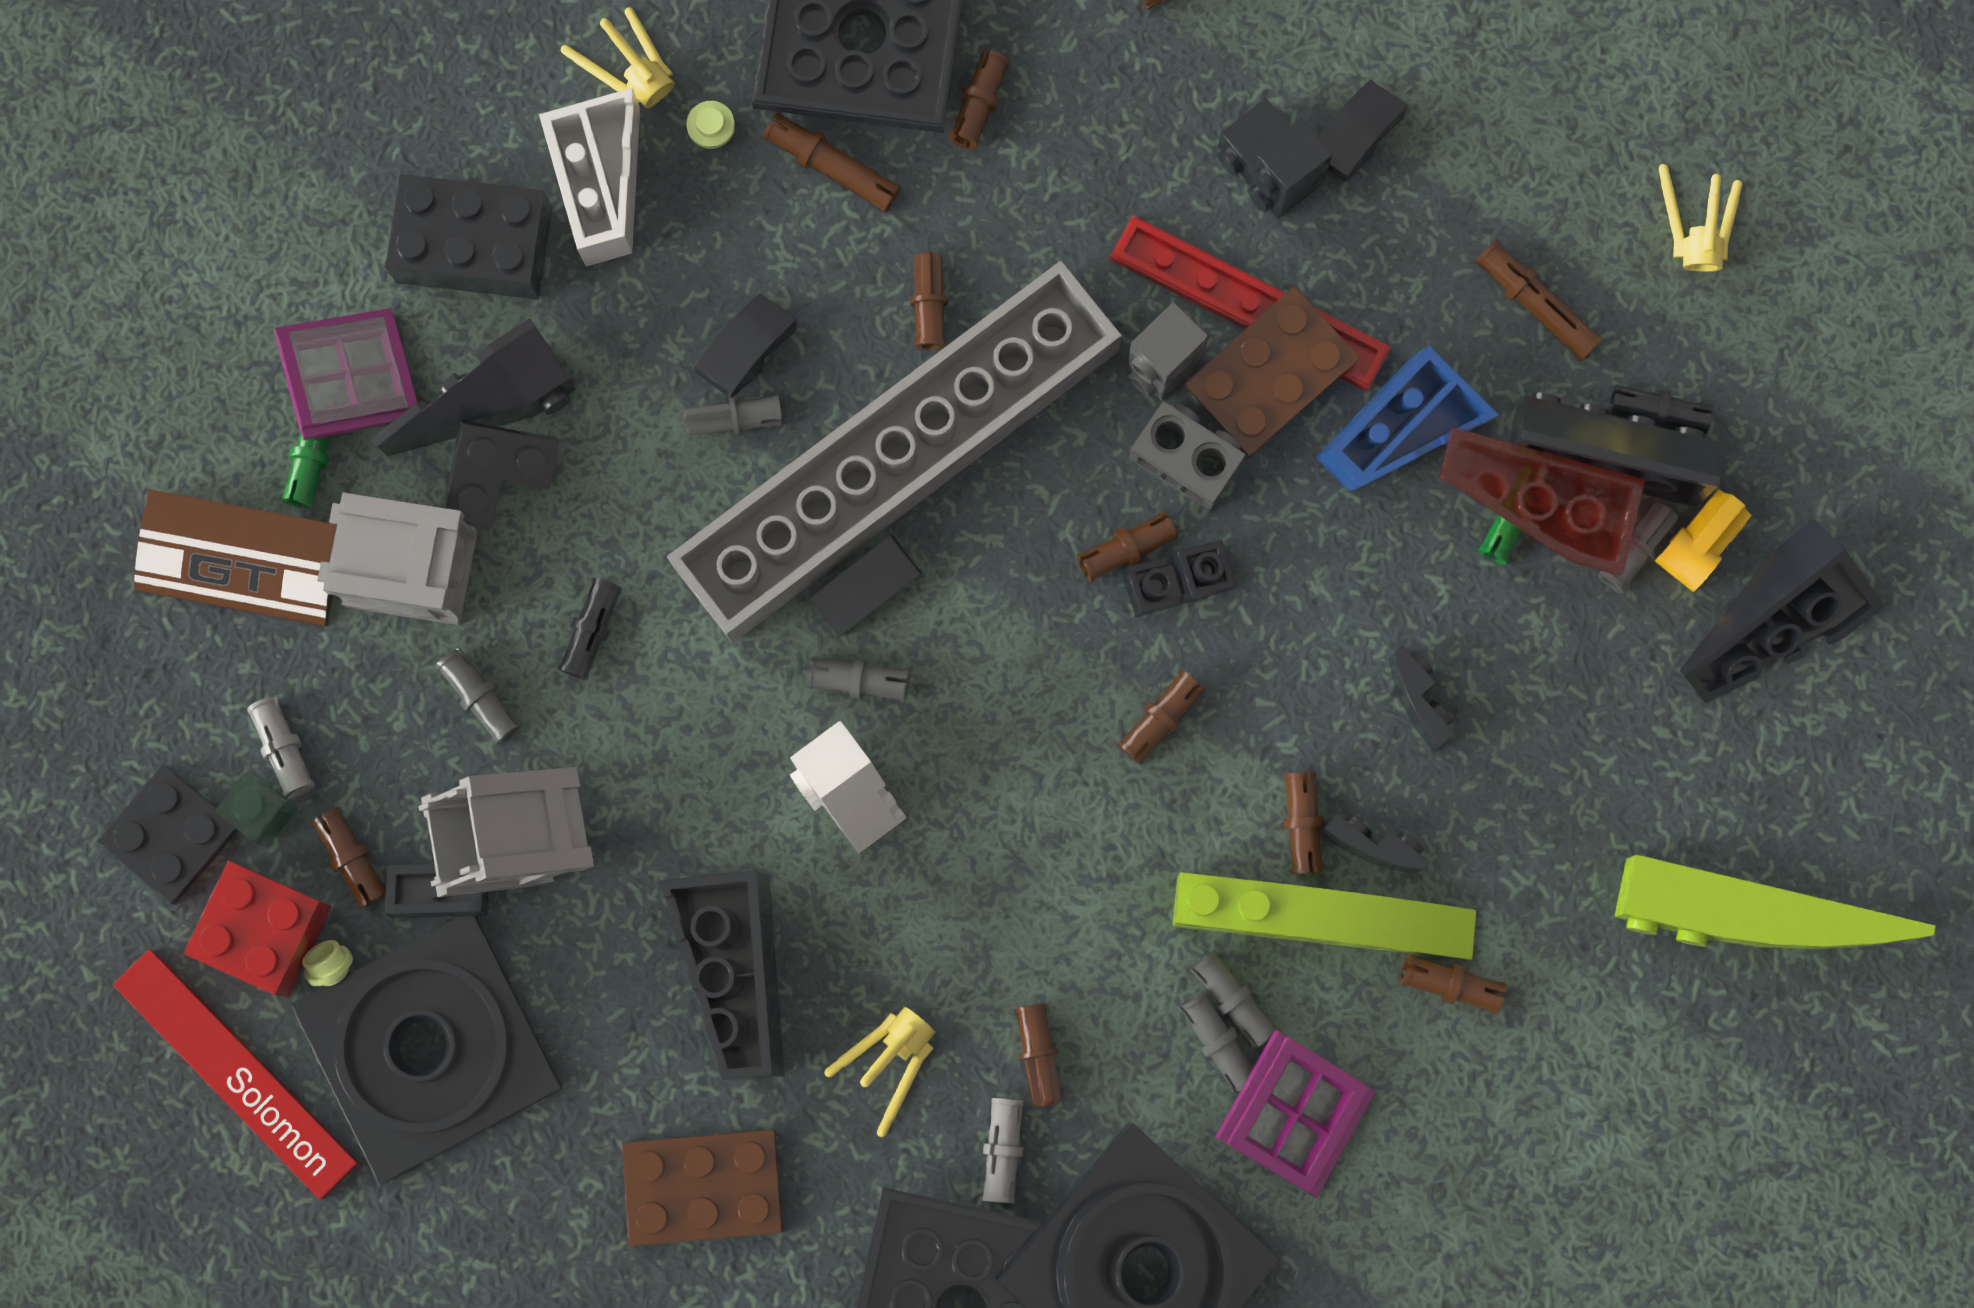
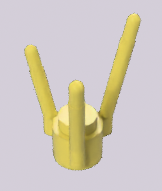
M631 7L626 8L625 14L650 61L646 57L640 58L608 19L603 18L600 21L602 28L632 64L624 74L628 80L627 85L567 45L561 47V52L617 92L633 88L638 103L641 102L645 108L653 107L669 94L674 87V82L670 78L673 75L672 71L662 61L644 26Z
M1661 164L1659 166L1661 185L1674 238L1673 257L1683 258V268L1689 271L1715 272L1723 269V261H1727L1728 242L1740 200L1742 182L1736 180L1733 183L1721 229L1719 230L1717 228L1721 176L1714 174L1711 178L1706 226L1691 228L1689 236L1685 238L1669 169L1666 164Z
M904 1007L897 1017L890 1013L877 1029L826 1068L825 1076H834L887 1035L883 1042L888 1047L860 1081L863 1087H868L896 1054L905 1061L913 1054L877 1130L879 1137L886 1136L922 1062L934 1049L927 1042L935 1034V1031L913 1011Z

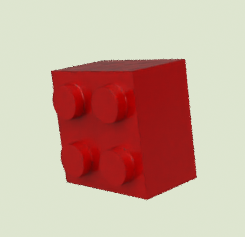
M228 861L183 954L271 994L289 998L302 971V960L306 953L312 949L332 905L242 865Z

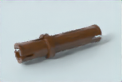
M777 112L772 117L775 123H768L763 139L774 143L797 157L798 164L805 169H808L810 166L880 208L882 212H888L891 207L890 201H895L900 193V185L894 184L825 141L826 136L819 131L811 133L785 117L781 112Z
M1498 239L1475 261L1477 265H1480L1507 290L1504 295L1510 301L1515 298L1547 330L1575 354L1580 362L1603 340L1601 336H1598L1566 304L1535 277L1538 272L1532 266L1528 269L1524 267L1500 244Z

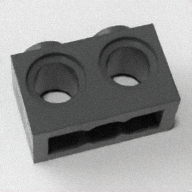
M1172 302L1131 342L1127 368L1131 371L1128 375L1129 380L1145 396L1154 393L1162 401L1202 362L1209 336Z
M1163 401L1132 446L1129 459L1211 512L1242 466L1246 454L1239 450L1241 448L1240 443L1229 434L1221 430H1217L1214 434L1198 424L1200 418L1189 408L1178 403L1172 407ZM1165 430L1174 431L1181 437L1182 445L1172 450L1165 449L1157 443L1156 436ZM1204 457L1216 458L1222 464L1223 472L1217 476H1206L1199 471L1197 462Z

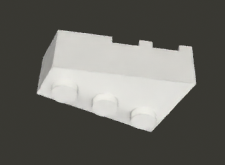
M633 88L539 114L577 250L585 266L632 254L640 106Z
M841 721L790 757L797 769L790 776L814 811L823 805L858 854L906 819L904 813L897 806L894 797L885 790L884 787L886 785L872 762Z

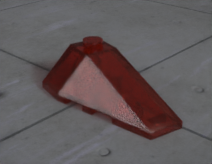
M1456 428L1450 430L1440 478L1568 561L1618 576L1623 575L1645 482L1644 479Z

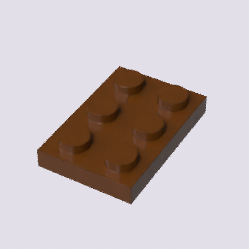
M1293 286L1184 385L1227 434L1240 443L1241 449L1250 457L1357 363L1360 358L1302 293Z
M775 1130L622 1143L629 1246L783 1232Z

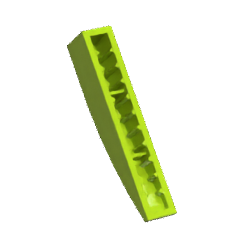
M1634 855L1626 859L1614 916L1628 920L1626 928L1631 931L1657 935L1658 928L1677 932L1676 941L1706 947L1707 940L1767 948L1828 949L1864 947L1934 936L1936 927L1935 925L1640 855Z
M1180 872L1177 877L1172 927L1472 960L1476 910L1354 892Z

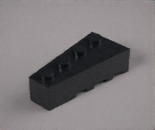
M754 870L659 880L658 885L662 897L666 899L672 918L671 925L677 942H680L688 967L689 981L692 990L696 992L703 1016L701 1017L721 1079L741 1081L785 1076L769 875Z

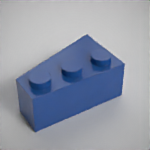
M1428 346L1414 354L1315 458L1347 490L1353 491L1499 416V414Z

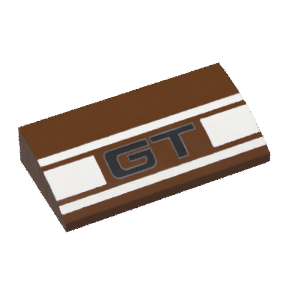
M148 489L138 540L134 590L326 627L333 595L324 592V582H318L317 579L321 561L330 563L337 524Z

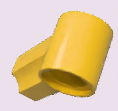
M1718 489L1686 529L1682 527L1670 540L1669 546L1662 554L1657 556L1654 562L1694 592L1716 568L1722 559L1719 555L1734 540L1752 515L1747 511L1745 504L1732 494L1724 493Z

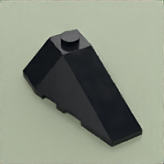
M529 318L477 353L475 356L480 364L472 371L462 375L453 373L441 382L443 387L440 389L439 397L433 402L423 400L414 404L372 439L377 447L388 457L457 438L460 420L498 427L535 417L543 411L547 415L553 414L570 402L569 394L574 392L576 388L531 318Z
M1813 519L1773 550L1682 666L1680 672L1700 698L1707 703L1758 679L1762 672L1763 663L1774 658L1784 657L1786 663L1790 664L1802 658L1800 646L1821 636H1824L1828 645L1843 639L1884 606L1846 549Z

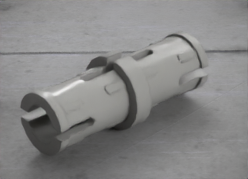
M271 696L251 704L247 711L251 715L263 743L261 754L265 761L271 762L282 787L284 797L292 799L313 790L315 783L311 779L299 752L302 743L298 735L291 733L280 708L278 698Z
M992 1098L988 1144L984 1143L983 1154H987V1169L982 1200L1015 1203L1018 1157H1023L1024 1148L1019 1147L1024 1101Z

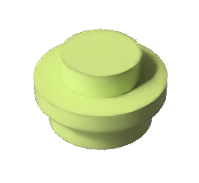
M705 101L699 103L690 111L687 117V130L695 144L706 149H715L725 145L732 138L735 130V121L732 112L727 106L717 101Z
M335 940L321 942L310 949L302 960L305 968L304 977L312 986L335 985L348 974L353 956L347 947L340 946Z

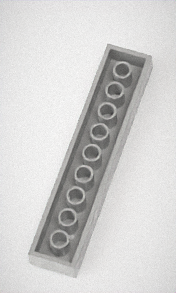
M1059 261L670 553L667 558L733 644L1120 351L1122 335L1063 262Z

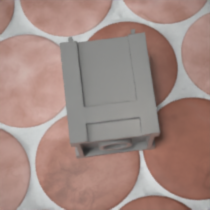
M342 493L340 504H332L329 523L337 524L330 563L321 561L317 579L318 582H324L323 591L342 599L341 605L345 608L460 625L478 530L475 527H469L464 521V514L458 510Z
M577 767L468 776L459 780L460 786L442 793H430L422 797V805L418 806L419 811L424 812V818L427 817L436 870V877H434L435 880L431 881V886H436L437 897L540 886L554 882L553 877L565 872L586 870L594 866L591 846L588 847L579 799L578 787H580Z

